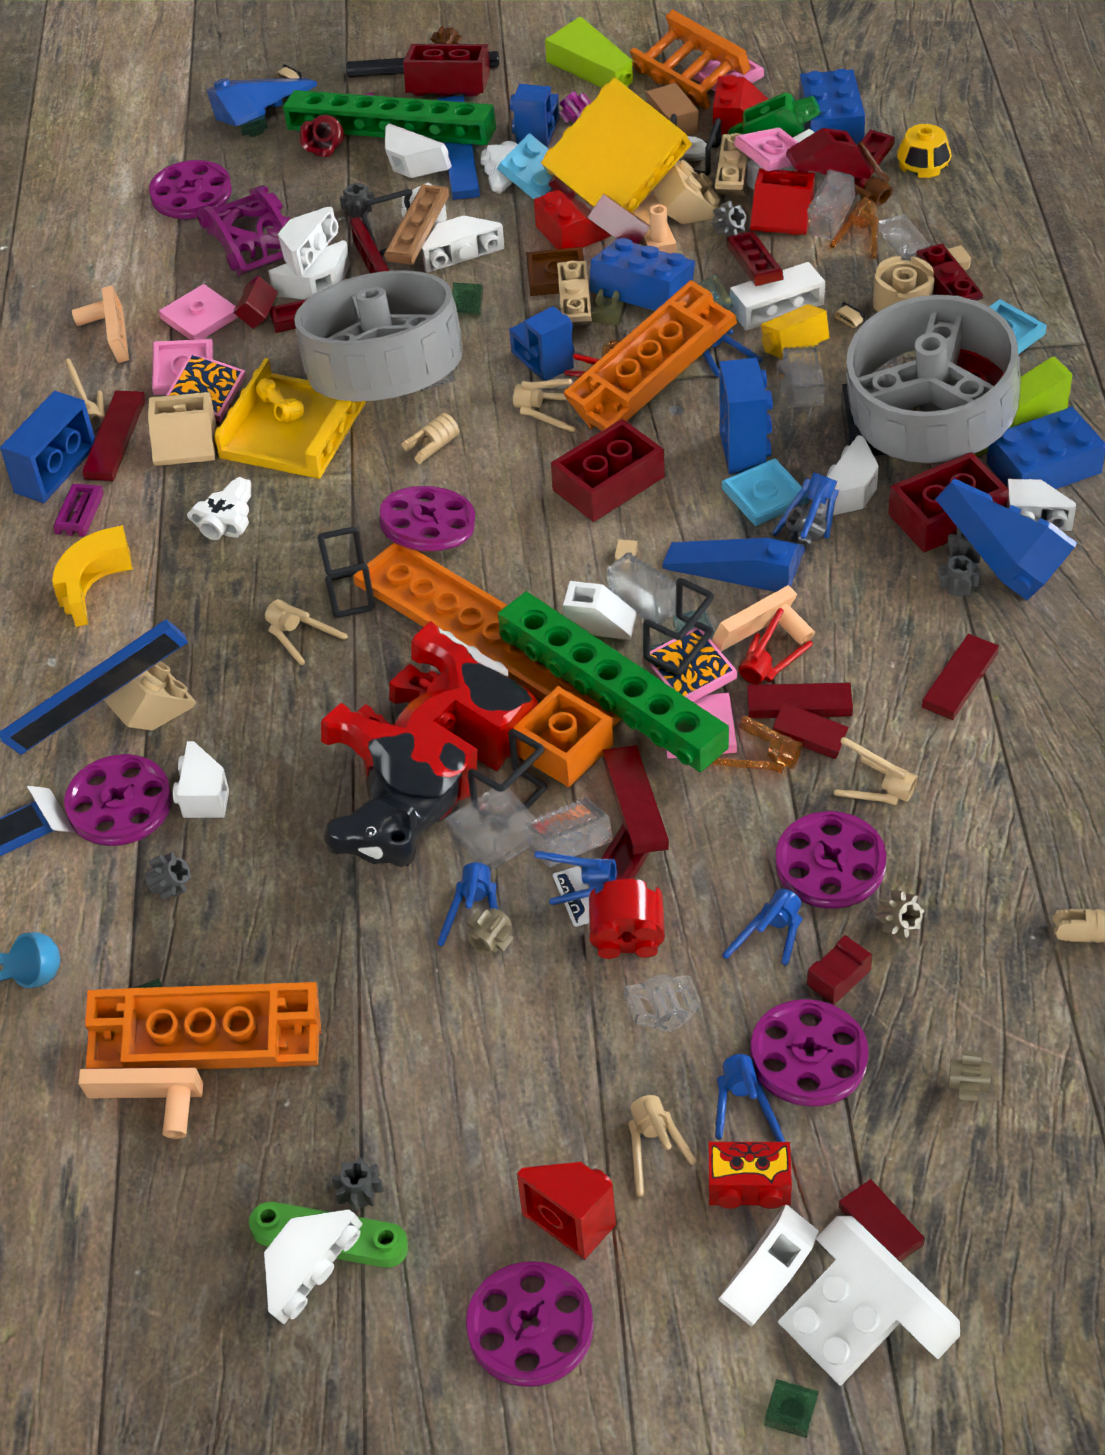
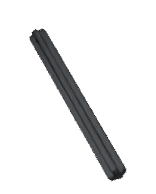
M497 51L489 52V67H498L500 64L499 53ZM405 57L348 61L346 64L347 75L349 77L402 74L404 73L403 61Z

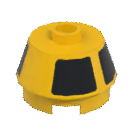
M918 124L909 128L897 150L899 167L903 172H906L907 169L917 172L918 178H931L940 175V170L945 166L948 167V162L952 157L946 133L942 128L932 124Z

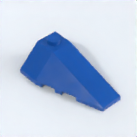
M224 78L213 83L214 87L206 89L216 120L238 126L264 115V108L282 105V98L288 99L294 90L308 91L316 87L317 83L315 80L308 78L229 80Z
M953 479L935 499L1000 581L1026 601L1045 585L1077 545V542L1052 523L1042 518L1036 522L1020 514L1021 509L1011 505L1008 509L993 502L991 495L957 479Z
M771 538L672 542L663 561L662 569L777 592L788 585L792 586L805 551V545Z

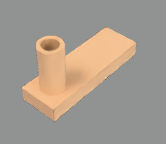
M655 194L648 195L633 212V214L650 225V228L642 238L644 246H655L659 251L670 254L676 253V241L667 223V208L659 204Z
M113 285L101 288L102 301L73 309L72 315L77 326L105 318L108 344L119 364L129 361L123 306Z
M788 585L722 621L711 641L722 652L768 626L778 608L784 610L779 624L800 646L811 640L815 631L791 608L797 593Z
M196 1068L80 1069L78 1082L87 1098H166L162 1134L172 1139L186 1137L190 1097H202L203 1081Z

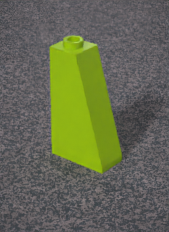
M579 16L545 39L546 62L601 88L614 77L627 87L633 83L632 59L584 18Z
M1055 356L1047 359L1020 377L1018 410L1008 429L1068 408L1073 374ZM988 447L974 453V455L979 457L988 453Z

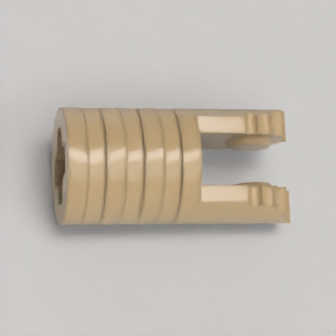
M441 413L406 439L401 446L406 451H409L422 442L425 447L414 458L418 464H421L459 435L458 425L450 415Z
M1060 909L1056 910V913L1053 915V921L1056 924L1054 932L1057 935V939L1084 943L1105 942V910Z

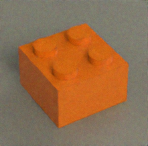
M559 686L513 727V729L542 744L544 747V752L531 765L568 788L602 757L603 749H610L613 746L612 717ZM516 738L517 755L521 759L526 760L536 749Z

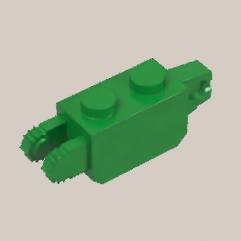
M784 92L745 109L742 115V122L735 125V127L732 126L728 130V134L738 133L743 135L779 127L793 138L799 133L804 132V123L820 115V107L814 96L795 100L792 94Z

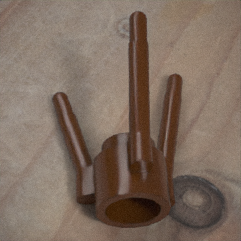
M859 142L858 147L878 177H870L865 182L863 189L837 175L834 176V180L860 194L867 201L872 200L876 205L881 206L888 201L893 192V188L887 184L890 178L883 173L863 142Z

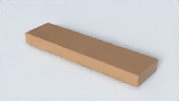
M421 185L385 252L386 262L414 264L449 197L448 187Z

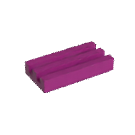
M72 483L53 525L55 534L61 535L63 531H66L67 535L73 536L75 532H78L81 537L86 536L104 495L102 486ZM80 492H83L80 500L77 501ZM74 507V514L70 522H67Z

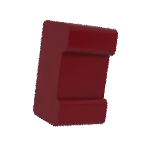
M259 275L245 286L244 293L233 311L235 315L252 329L267 318L278 294V291Z
M844 935L828 954L819 962L816 961L808 969L807 986L835 1005L869 973L872 965V954Z

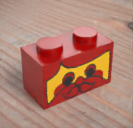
M708 1142L709 1205H719L727 1209L737 1208L741 1205L761 1206L766 1209H775L784 1205L791 1206L790 1142Z

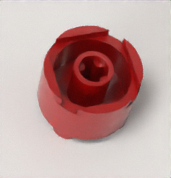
M618 879L604 883V890L595 893V889L590 892L588 899L589 939L591 944L598 949V955L601 958L614 959L620 953H636L639 957L649 958L658 953V947L665 939L663 893L659 888L655 886V892L647 888L645 881Z

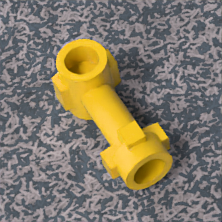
M262 379L256 385L257 395L265 403L272 402L275 405L274 415L277 420L289 422L303 416V403L295 398L285 399L280 394V388L272 379Z

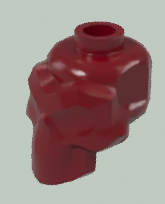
M329 115L318 116L312 121L304 122L300 127V144L302 148L319 157L332 156L334 150L343 143L345 136L341 123Z

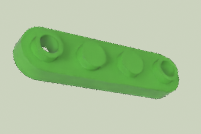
M266 1202L260 1204L252 1211L249 1217V1227L256 1242L264 1246H270L291 1218L329 1212L277 1202ZM275 1217L273 1222L263 1223L266 1218ZM358 1217L363 1223L359 1228L361 1233L358 1240L348 1251L342 1250L336 1259L383 1268L397 1266L408 1254L409 1246L406 1233L397 1224ZM384 1238L393 1239V1241L387 1245L380 1244L381 1240H383Z

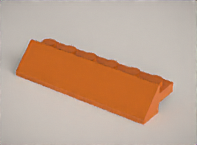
M690 280L563 392L564 396L590 429L597 427L603 431L622 418L628 421L737 323L736 315L714 302L710 291Z
M316 982L88 990L85 1017V1027L88 1030L86 1069H226L318 1066L319 1034H322Z

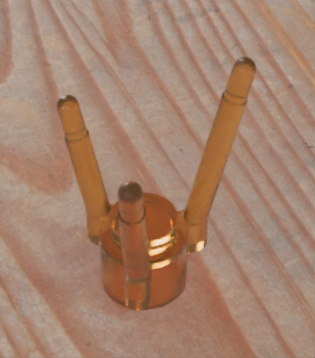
M867 197L859 200L853 213L849 215L846 223L830 243V247L834 248L852 224L859 228L871 226L872 258L876 259L878 251V224L880 222L879 218L875 216L877 213L876 204Z
M742 716V722L739 724L740 729L770 742L767 757L772 758V762L717 758L712 763L713 765L768 769L782 774L784 767L794 769L800 756L802 743L792 740L791 737L782 735L747 716Z

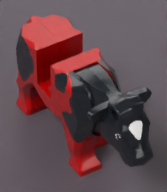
M430 621L413 637L411 641V659L417 663L432 665L441 674L435 671H429L428 673L420 672L409 663L389 682V701L395 704L410 702L399 715L395 724L391 725L382 715L375 714L372 707L367 704L362 706L357 712H351L343 703L337 705L321 721V742L326 745L346 744L364 759L370 792L373 798L352 814L331 819L327 823L324 840L328 850L332 854H355L372 864L391 863L398 867L409 866L414 861L416 841L419 835L434 823L441 822L448 817L462 800L470 797L467 774L470 769H477V759L497 772L505 760L511 756L508 732L538 705L537 699L515 680L478 662L464 645L455 643L447 635L441 634L439 628Z

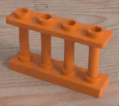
M672 9L665 16L669 26L668 32L646 53L634 47L630 50L633 60L632 65L638 73L648 75L659 85L676 83L695 106L699 105L707 110L711 106L707 92L717 83L718 76H724L729 71L734 70L744 76L751 69L746 50ZM675 39L685 42L663 64L655 60ZM692 50L703 52L682 74L672 70ZM711 60H717L721 63L699 85L691 81Z

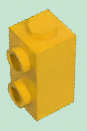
M809 304L761 324L764 351L777 356L779 359H790L795 356V353L804 349L815 348L818 346V343L830 338L827 311Z

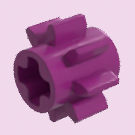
M574 90L559 103L563 108L559 114L566 123L571 120L575 123L581 116L583 109L592 102L584 92L578 96Z

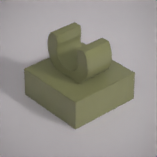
M599 289L591 310V322L620 325L626 308V302L619 300L620 294L618 291H614L612 298L603 295V289Z

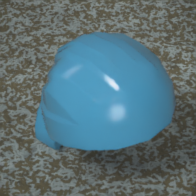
M29 932L19 935L14 941L9 954L0 953V965L4 967L0 971V982L13 978L18 985L24 988H37L53 980L60 967L61 959L59 949L52 938L40 932Z

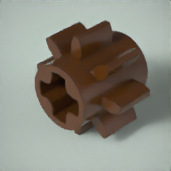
M441 26L437 32L433 33L430 40L434 44H460L462 35H459L453 27L444 28Z

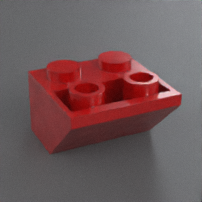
M759 168L754 189L750 230L764 233L777 232L791 235H807L814 203L815 173L786 170L766 171Z

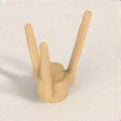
M67 358L65 362L79 398L85 400L92 429L96 431L100 428L105 417L102 391L98 390L96 393L97 405L87 400L72 361Z
M571 379L538 382L522 381L521 384L516 385L513 394V404L515 408H520V415L532 416L572 433L576 431L575 427L534 410L535 407H541L543 399L567 400L564 394L545 393L538 388L570 385L572 383Z
M279 599L273 601L265 612V619L271 624L269 632L281 641L299 665H304L305 660L283 633V631L294 630L298 626L299 621L340 639L346 640L348 638L347 634L310 618L308 612L290 606Z
M845 737L841 738L843 745L862 755V763L885 774L882 789L887 790V794L836 789L833 792L835 796L881 801L894 806L897 805L899 799L906 802L910 800L917 783V775L893 765Z
M655 1095L643 1096L634 1101L631 1105V1113L634 1119L628 1122L632 1137L634 1180L638 1197L644 1195L640 1134L643 1133L648 1138L658 1136L663 1148L670 1150L671 1143L665 1131L667 1129L688 1163L691 1165L696 1163L690 1148L674 1125L670 1113L664 1111L660 1098Z

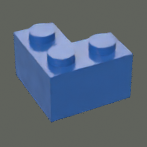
M519 84L516 93L512 94L510 98V110L514 111L512 134H516V143L519 144L530 133L548 148L560 118L559 94H551L550 86Z
M553 306L524 320V322L509 329L511 352L543 381L550 380L566 370L574 368L573 354L575 350L572 344L573 324L571 319Z

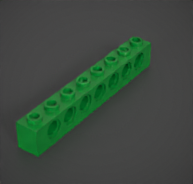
M294 90L283 106L287 130L300 131L301 125L306 121H312L321 115H329L341 123L345 135L385 138L386 126L392 124L437 142L488 145L497 128L494 104Z
M525 591L498 612L499 634L507 644H513L523 651L529 659L538 661L548 668L555 677L564 679L573 685L580 694L589 696L599 703L605 711L612 712L624 720L631 729H637L649 737L656 746L668 750L682 764L689 765L701 773L729 749V725L529 592Z

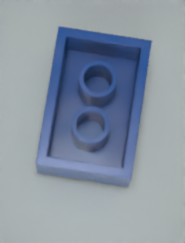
M838 69L827 72L812 71L800 74L799 99L814 96L820 107V115L804 123L805 130L810 129L816 132L821 128L847 131L855 144L861 142L865 131V113L853 69Z
M616 239L591 259L589 292L598 294L599 289H603V295L612 298L614 291H618L620 301L656 311L690 280L693 281L695 260L685 258L684 255L679 253L670 254L659 251L655 246L638 245L630 239Z
M757 357L719 362V434L729 474L744 472L765 463L766 457H771V442L767 438V434L772 433V422L770 414H767V410L773 408L772 394L770 390L765 391L767 389L766 371L760 370Z
M54 390L0 446L14 493L45 503L89 456L95 436L85 400Z
M1072 406L1007 429L999 439L988 446L986 463L1006 487L1008 479L1042 480L1054 489H1058L1102 473L1105 442Z

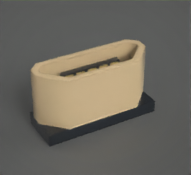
M286 64L283 65V69L275 74L277 79L302 78L301 72Z
M845 302L842 303V308L834 313L836 319L852 328L865 322V313Z

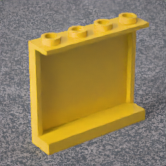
M614 77L601 88L596 99L583 109L581 116L572 126L564 131L562 138L554 147L546 152L544 159L540 163L551 176H556L593 208L605 193L633 213L691 147L692 143L685 132Z
M265 358L259 368L253 372L252 379L246 388L242 389L235 405L229 409L222 425L216 429L214 443L217 445L219 458L320 479L366 401H344L326 397L316 392L308 380L272 373L270 361L268 358ZM265 378L272 379L280 388V394L285 399H299L304 406L303 416L289 422L277 420L274 415L275 405L272 402L265 403L257 395L256 385L258 382Z

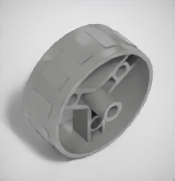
M400 270L383 271L346 279L315 293L300 306L294 318L297 341L309 384L316 392L337 400L356 402L376 401L413 393L444 378L455 369L462 358V334L451 288L443 279L432 274Z
M929 295L897 302L880 310L866 320L854 334L848 347L846 380L854 424L857 425L865 440L874 448L889 456L910 462H948L972 452L974 454L987 448L1005 433L1014 420L1018 410L1021 385L1020 356H1018L1016 337L1006 319L994 309L978 301L959 296ZM960 349L975 352L991 360L1003 371V377L993 386L957 366ZM915 350L916 360L874 372L887 361L903 353ZM919 406L920 411L907 410Z

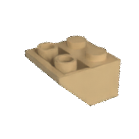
M684 160L677 161L653 189L659 204L666 206L667 215L681 224L713 219L715 215L713 210L721 207L719 203L721 199L713 191L711 179L704 173L697 174L694 172L693 168Z
M210 392L149 398L148 423L154 466L215 460L214 434L216 431V418Z
M161 661L104 699L127 727L151 731L190 710L196 704V701L187 692L188 688L182 682L176 680L171 675L170 668Z

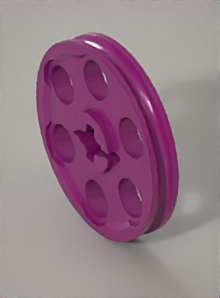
M188 160L172 164L159 171L149 184V194L153 207L159 213L177 219L197 218L198 209L203 206H209L214 209L225 205L232 193L228 172L222 166L205 160ZM199 172H206L205 174L197 175ZM216 183H223V184H221V185H219V186H212L213 184H216ZM160 193H168L166 195H159ZM205 199H212L211 201H208V202H201L202 200H205ZM177 204H185L180 207H175V205Z
M412 486L397 490L383 500L380 506L379 525L384 535L398 545L420 551H442L457 547L472 536L475 527V510L465 497L454 491L435 486ZM420 499H428V500H431V501L425 502V501H420ZM393 508H403L404 510H395ZM448 508H456V509H459V510H457V511H452V510H448ZM400 525V526H406L407 528H397V527H394V526ZM451 526H459V527H462V528H460V529H455V528H451ZM424 535H433V536H436V537L428 538V537H425Z
M131 754L112 755L90 763L71 780L64 798L66 814L74 831L83 839L104 846L130 844L150 835L164 822L172 804V793L164 771L155 762ZM135 768L140 770L139 774L135 777H123L124 772L128 769ZM103 776L106 778L100 785L93 786L88 784L94 777ZM151 787L162 789L156 796L149 797L144 795L145 791ZM81 803L92 804L88 811H75V808ZM137 814L149 815L148 819L143 823L131 822V819ZM102 822L114 823L113 827L108 831L96 830V827Z
M824 811L806 815L789 825L777 843L776 871L779 880L785 889L794 892L802 902L815 907L837 909L858 904L870 897L879 888L885 875L886 849L882 838L870 824L851 814ZM834 825L841 832L830 836L823 833L822 828ZM794 839H804L809 845L803 849H796L789 843ZM863 840L872 844L873 847L867 851H859L853 847V844ZM825 854H826V856H829L832 860L837 859V865H836L835 862H832L830 859L824 860ZM793 868H803L809 874L799 879L792 877L789 871ZM857 870H867L873 876L866 881H861L852 874ZM832 883L841 890L836 894L829 895L822 892L820 888L825 884Z
M809 999L788 1001L766 1012L759 1019L753 1030L750 1046V1057L753 1060L756 1076L760 1083L770 1093L786 1102L809 1107L830 1105L843 1100L853 1093L864 1078L869 1055L866 1036L859 1024L848 1013L832 1004ZM805 1014H811L818 1017L820 1023L816 1026H807L799 1018ZM771 1027H778L785 1031L786 1036L782 1039H772L767 1036L765 1031ZM838 1033H846L853 1038L854 1042L850 1045H840L833 1040V1036ZM805 1048L812 1049L813 1056H806ZM776 1059L781 1061L785 1068L779 1072H773L768 1070L764 1063L767 1060ZM844 1065L852 1070L853 1075L848 1078H841L833 1073L832 1068ZM808 1078L814 1080L819 1087L814 1091L808 1092L802 1090L797 1085V1082Z
M528 1261L503 1267L481 1283L469 1303L466 1328L473 1355L485 1371L494 1378L510 1385L536 1387L553 1383L565 1377L580 1364L592 1342L594 1321L592 1306L587 1292L573 1275L549 1263ZM532 1276L541 1278L544 1281L543 1288L535 1293L524 1291L521 1285L526 1278ZM498 1294L506 1298L507 1303L505 1307L499 1311H490L484 1307L485 1300L491 1295ZM571 1296L579 1301V1306L574 1312L563 1313L556 1308L558 1300L562 1297ZM537 1316L538 1327L530 1325L527 1329L523 1330L522 1319L530 1321L533 1317ZM497 1333L503 1337L504 1342L497 1350L489 1351L480 1345L482 1338L487 1334ZM562 1335H570L577 1340L576 1347L566 1353L557 1351L553 1344ZM523 1354H533L539 1359V1364L534 1370L524 1372L515 1366L516 1360Z

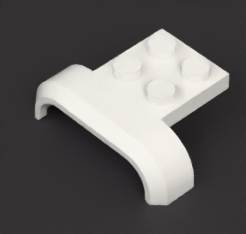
M836 1216L816 1237V1240L836 1260L778 1321L840 1386L900 1323L937 1359L960 1337L959 1319L852 1216Z

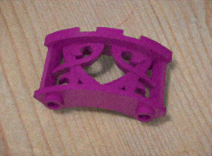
M264 185L250 189L249 196L212 209L209 206H203L198 209L197 219L201 228L207 229L209 235L212 234L219 240L228 254L226 259L231 271H236L238 277L284 260L282 251L268 256L267 248L281 249L278 233L287 224L290 217H283L280 209L283 208L282 203L273 192L268 193V188ZM244 216L260 217L256 226L257 233L234 227L232 224L235 219ZM265 227H266V230H267V234H264V228H265ZM255 246L261 247L263 258L247 264L241 252L243 250L250 251L251 258L253 259L256 255Z

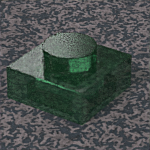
M265 114L239 125L242 135L249 134L250 137L258 136L264 133V129H268Z
M453 282L452 295L457 313L481 315L483 285Z
M776 1379L766 1412L764 1426L807 1438L817 1405L819 1391Z

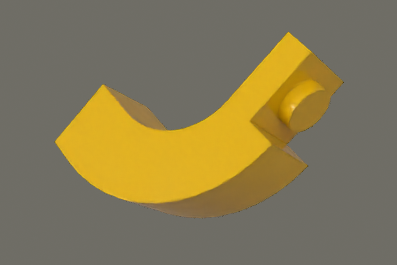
M123 525L103 529L80 539L65 551L55 566L52 582L59 606L64 607L66 615L72 614L76 627L88 625L85 597L90 586L106 575L133 569Z

